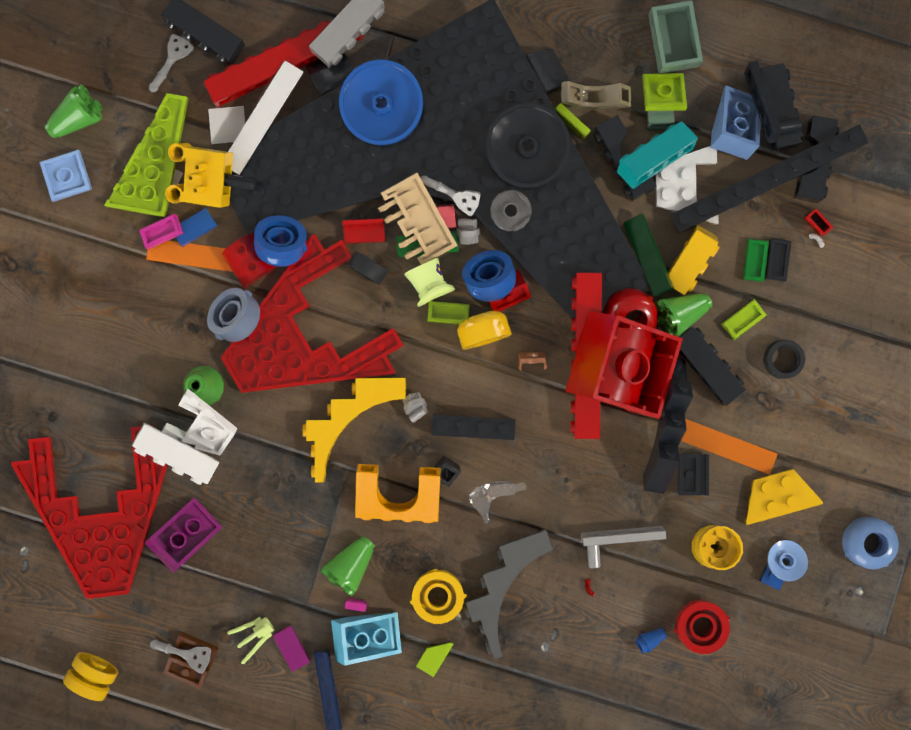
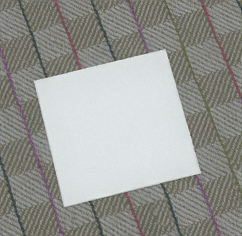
M244 106L208 109L211 144L234 142L245 125Z

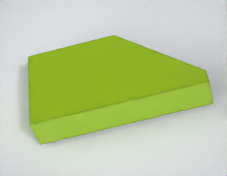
M447 642L427 647L416 667L434 677L452 648L453 643Z

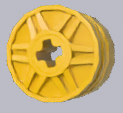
M708 525L700 528L695 533L692 540V553L694 558L705 567L715 570H727L734 567L740 561L743 554V543L740 536L733 529L726 526ZM712 544L717 545V546H718L717 550L711 548V545H712Z

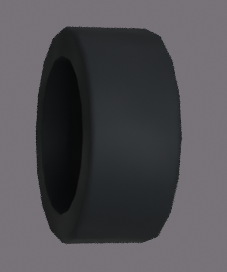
M357 251L354 252L347 263L351 269L377 285L382 283L388 273L381 265Z
M781 340L768 346L764 353L763 362L769 374L776 378L787 379L795 377L802 371L806 358L799 344L791 340ZM786 347L795 353L796 364L789 371H780L773 365V354L779 348Z

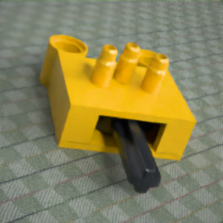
M175 143L169 147L168 155L172 161H185L184 183L170 185L166 189V198L171 203L188 202L222 208L229 206L231 187L248 190L255 189V178L232 175L233 152L193 147L189 143ZM180 148L183 150V156L180 155ZM177 189L180 191V197L177 195Z

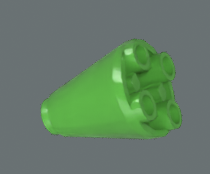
M80 84L68 92L47 120L45 129L53 138L73 133L98 123L102 119L101 111L103 107L97 100H93L89 96L88 90Z
M706 293L661 299L654 303L658 312L656 326H660L664 332L678 337L712 308V301Z
M195 367L185 376L183 391L185 394L186 390L189 389L205 403L212 405L221 399L224 391L223 378L219 371L212 367ZM196 382L199 383V388H198V389H196L197 386L194 384V383H196Z
M362 536L326 563L320 572L336 587H342V590L352 597L359 587L374 552L373 548L375 545L369 539Z

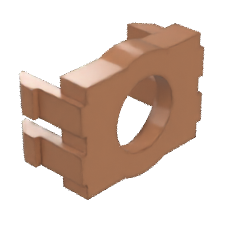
M545 352L519 353V370L522 371V364L543 363L544 370H546Z

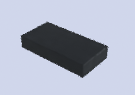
M770 239L765 279L781 282L787 281L792 241Z

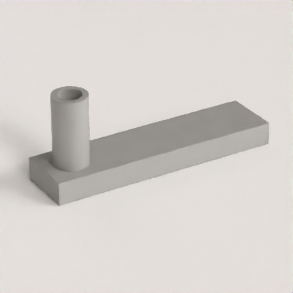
M663 526L581 533L583 546H587L589 568L601 567L599 545L666 539V530Z

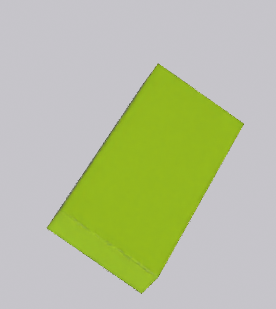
M562 103L556 107L555 111L558 116L582 140L589 135L591 130Z
M753 299L721 323V325L730 337L735 340L767 314L757 301Z
M429 301L427 322L460 324L463 320L469 318L470 304Z

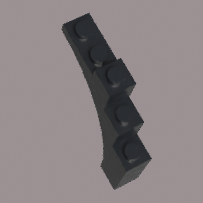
M677 358L659 419L653 449L643 473L644 491L664 494L680 463L678 446L687 430L685 413L693 399L692 383L687 380L685 359Z

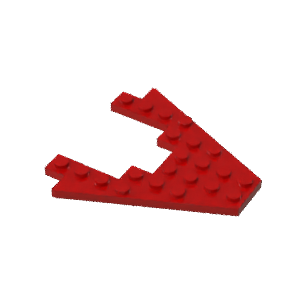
M313 234L306 242L307 251L304 252L302 258L288 266L259 305L260 319L252 334L241 341L232 342L223 353L221 359L241 393L396 373L387 356L404 345L394 328L340 358L331 341L312 351L293 318L296 314L310 307L300 289L349 261L352 257L343 240L324 250L316 234Z
M142 426L130 427L132 443ZM51 437L28 439L30 460L11 462V465L86 599L129 594L168 464L165 463L164 466L159 465L153 461L154 457L148 454L144 457L134 451L135 447H133L137 489L117 491L118 512L80 516L78 496L57 497Z

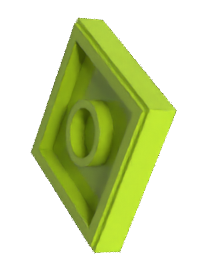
M683 73L643 74L645 111H684L687 109Z

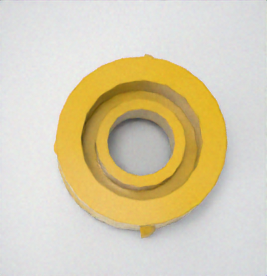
M489 311L467 318L459 324L457 329L463 350L484 346L512 335L507 317L499 311Z
M433 569L423 574L417 580L410 603L413 605L416 613L425 621L433 624H442L451 621L459 614L467 594H464L462 585L455 575L445 570ZM442 587L447 591L448 599L443 605H434L429 601L428 593L432 588Z

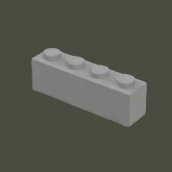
M351 0L309 45L311 52L329 68L333 64L337 65L343 57L342 54L347 49L350 50L357 42L356 39L360 34L364 35L370 29L372 21L374 19L378 20L385 11L384 1Z

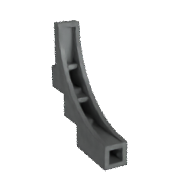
M545 529L499 544L500 550L496 552L500 563L505 562V564L482 572L483 578L480 581L483 590L488 589V592L467 599V605L463 606L467 618L471 617L472 622L481 620L478 626L481 634H486L488 642L485 643L488 654H493L494 659L502 657L498 640V619L506 591L525 566L537 557L553 550Z

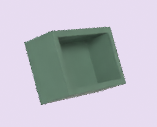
M692 0L652 7L648 17L658 73L699 67L703 62Z

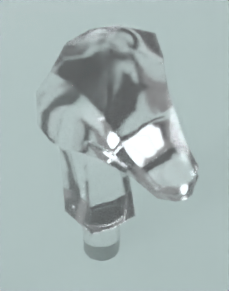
M511 481L486 483L472 490L468 497L471 505L481 515L484 523H489V507L492 500L499 496L515 495V492L526 490L525 482L513 484Z

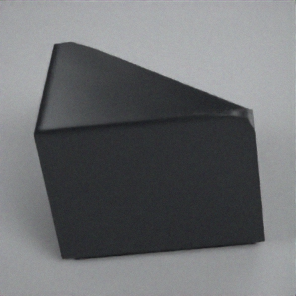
M444 455L434 466V468H441L440 482L447 487L461 473L460 466Z

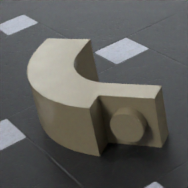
M565 81L561 82L562 103L567 104V108L577 110L631 107V86L621 83L606 86H584Z

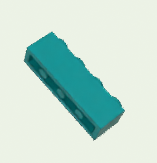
M682 121L675 126L672 124L661 135H655L649 143L638 146L632 154L624 155L619 161L617 173L634 189L692 151L698 137Z

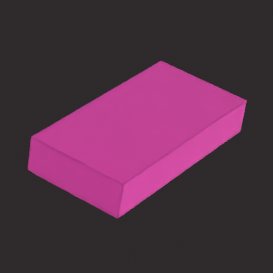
M172 214L139 230L146 249H151L184 234L176 214Z

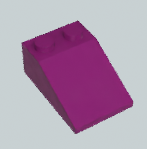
M194 497L154 533L145 544L174 573L211 539L222 526Z

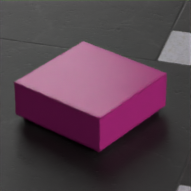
M347 598L345 609L365 612L368 602L366 600Z

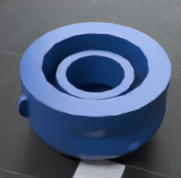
M281 215L270 216L261 220L255 227L254 249L257 256L269 265L277 267L289 266L299 261L304 252L307 251V233L304 226L294 218Z
M498 250L484 251L473 256L467 261L462 271V277L468 292L473 298L484 302H492L504 298L512 291L516 283V272L511 258L506 253Z

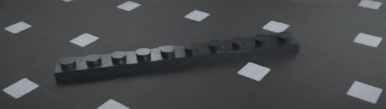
M859 124L676 211L670 216L678 233H682L848 154L869 142Z

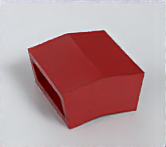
M817 208L812 209L803 217L820 236H824L834 228ZM813 214L826 227L824 230L811 218Z

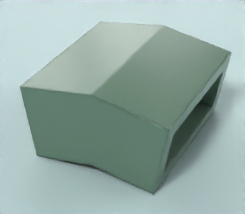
M646 111L647 130L667 129L675 123L674 111Z

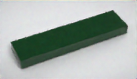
M639 214L624 222L653 296L657 297L673 289L674 286L644 214Z

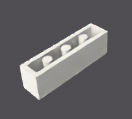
M145 422L132 443L136 453L144 457L146 454L154 457L153 461L159 465L164 466L166 463L172 466V471L183 476L184 473L190 475V480L199 485L202 482L208 484L219 464V461Z

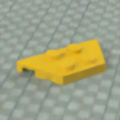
M794 469L782 471L752 480L748 512L744 522L746 525L818 506L823 504V502Z

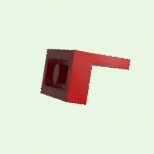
M383 219L342 221L344 244L385 242V223Z
M518 269L515 270L516 283L512 291L500 300L489 302L492 311L500 312L531 298L528 286Z

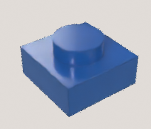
M767 562L759 581L780 590L784 581L777 578L771 572Z

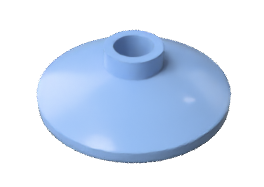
M789 540L779 541L768 552V566L777 578L783 581H796L806 573L808 558L803 548L797 543ZM783 559H785L788 562L787 566L783 564Z

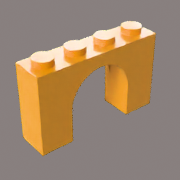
M358 464L356 471L355 518H361L362 520L381 519L383 521L402 520L403 522H438L441 468L420 467L419 490L416 496L406 503H393L385 499L379 491V465Z

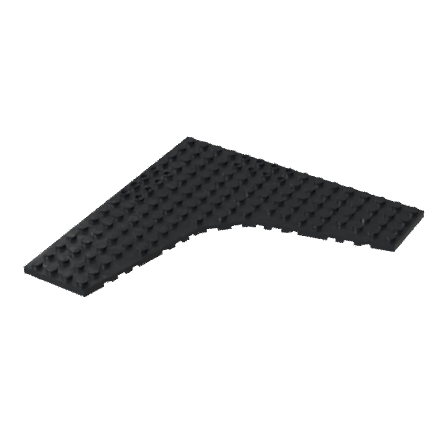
M495 0L486 1L386 59L407 68L418 81L423 95V111L420 121L413 132L403 140L390 145H373L357 138L347 128L340 113L339 96L342 85L271 125L240 175L232 171V175L251 177L256 180L254 190L231 187L230 204L247 234L253 233L256 225L261 220L270 216L281 215L301 220L383 197L381 192L418 173L419 177L428 176V178L441 182L455 191L471 190L479 192L481 194L479 206L475 210L474 215L571 318H575V310L571 309V300L575 298V289H572V277H576V273H602V313H604L608 300L620 290L633 288L644 293L651 290L641 265L571 138L570 152L566 165L557 177L545 185L535 188L516 187L502 180L492 169L487 157L486 140L493 121L500 113L511 106L521 103L540 104L556 113ZM424 185L429 195L454 202L449 195ZM507 190L521 192L528 198L531 204L532 213L529 222L517 231L500 229L491 217L490 208L493 200L498 194ZM508 205L505 208L506 215L509 217L515 216L517 208L514 205Z

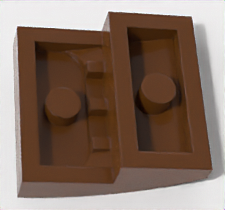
M180 632L174 646L175 648L190 650L195 647L211 648L210 661L205 671L198 673L189 666L183 657L171 653L163 674L201 689L219 647Z

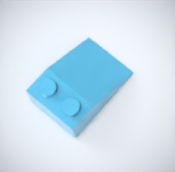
M398 612L350 616L331 620L335 661L340 664L350 665L402 653Z

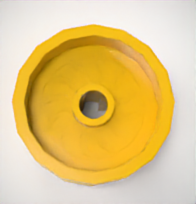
M79 652L72 662L74 669L67 671L63 683L68 689L84 698L103 701L110 690L108 684L114 683L119 672L114 665L101 657L86 652Z

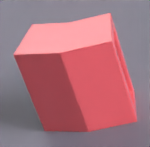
M454 204L435 205L448 229H456Z

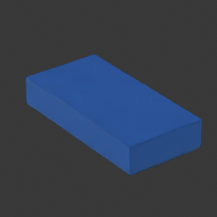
M205 208L180 223L184 234L176 238L180 245L184 247L218 226L208 209Z

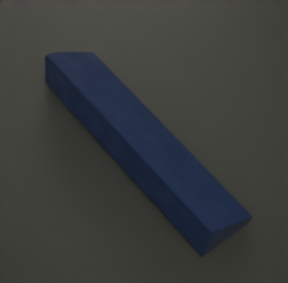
M328 649L318 650L314 652V659L326 730H342L330 652Z

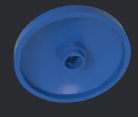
M373 60L358 66L348 75L340 91L339 108L345 125L357 138L373 145H390L406 138L418 125L423 111V95L418 81L407 68L389 60Z

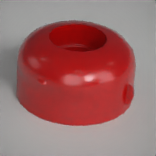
M629 288L618 291L608 300L604 308L605 314L618 315L624 318L629 312L639 310V317L635 322L652 328H656L658 322V312L652 301L653 297L647 296L638 289Z
M703 599L693 600L684 605L678 612L674 633H677L680 641L689 650L698 654H710L722 648L726 643L730 633V618L719 606L711 601ZM700 617H706L711 622L709 631L704 635H697L693 631V624Z

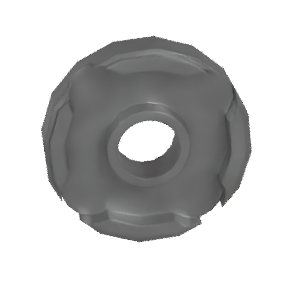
M507 190L498 194L490 208L494 223L505 231H517L523 228L529 222L532 213L528 198L515 190ZM508 205H514L517 208L515 216L509 217L506 215L505 208Z

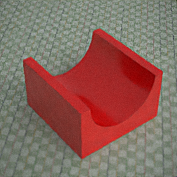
M588 311L565 392L614 405L631 413L660 419L683 338L618 315Z

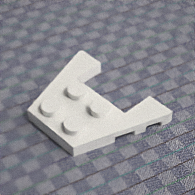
M709 146L686 154L655 174V184L657 186L655 188L656 207L676 212L697 202L696 165L716 164L717 149ZM718 215L706 222L713 225L719 224Z
M187 389L179 406L197 414L195 420L187 432L169 423H166L162 432L183 443L195 445L197 450L221 455L235 435L237 428Z

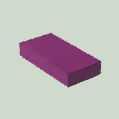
M292 625L273 634V638L292 672L311 662Z

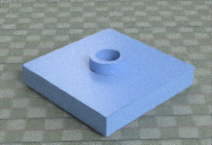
M80 150L39 162L51 201L55 202L92 190Z

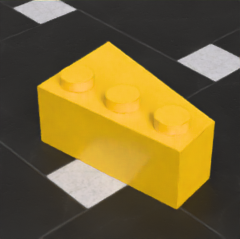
M699 225L694 227L693 230L695 231L689 240L685 242L683 250L668 271L674 289L684 295L687 291L691 292L697 283L696 277L699 273L701 275L704 273L708 266L706 263L710 256L714 257L719 249L717 245L719 243L718 237Z

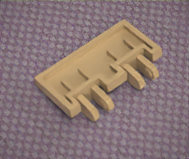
M418 173L381 192L385 201L393 196L394 199L378 207L380 212L389 209V207L396 203L401 209L387 216L384 219L385 222L389 223L404 214L405 217L397 221L405 237L414 233L413 236L398 244L399 247L404 248L415 240H418L421 245L407 252L404 255L406 259L424 251V254L417 257L422 265L457 246Z

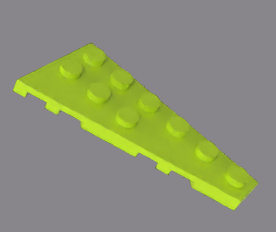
M166 94L155 113L154 120L145 131V136L127 163L121 179L116 183L109 200L107 199L105 207L166 218L169 201L166 198L165 192L168 186L173 183L176 162L170 159L168 150L172 144L180 143L188 97Z

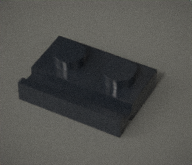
M679 454L678 495L709 496V454Z

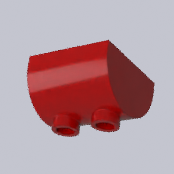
M254 232L238 239L222 252V256L244 289L278 268L277 266L265 263L257 256L254 249Z

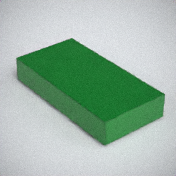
M747 239L742 280L764 282L769 241Z

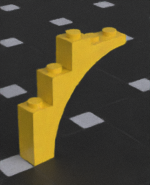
M356 378V383H352V395H356V399H331V404L327 405V414L331 416V420H306V424H303V437H306V441H315V445H311V457H315V465L311 466V477L315 478V482H325L326 468L331 449L340 433L354 418L377 404L390 400L406 399V378Z

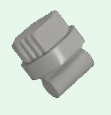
M459 218V227L456 231L460 244L470 245L479 242L478 235L480 231L477 226V219Z
M419 392L406 396V399H402L403 409L413 423L428 413L426 401Z

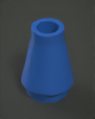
M660 627L639 634L635 642L643 654L646 652L650 653L667 638V634Z

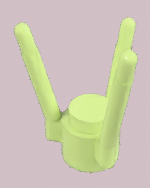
M258 617L254 621L227 632L228 635L255 625L253 627L254 633L237 645L238 648H241L256 636L261 638L241 661L242 664H245L259 647L272 636L271 632L274 631V627L266 617L263 619Z

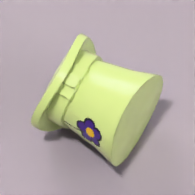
M438 258L404 274L419 294L420 301L417 304L418 307L455 290L453 285H449L444 281Z

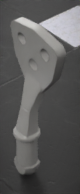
M175 34L171 35L167 45L168 58L162 69L157 72L155 79L150 83L149 90L151 92H156L159 89V86L167 78L166 76L176 60L186 57L194 50L193 44L184 37Z
M428 176L420 177L424 185L449 195L458 208L468 216H472L479 206L481 194L477 191H455L441 182L428 178Z
M152 640L150 642V647L154 650L157 649L166 654L172 653L183 657L189 666L198 673H203L210 661L211 648L209 647L180 650L171 644H166L159 640Z

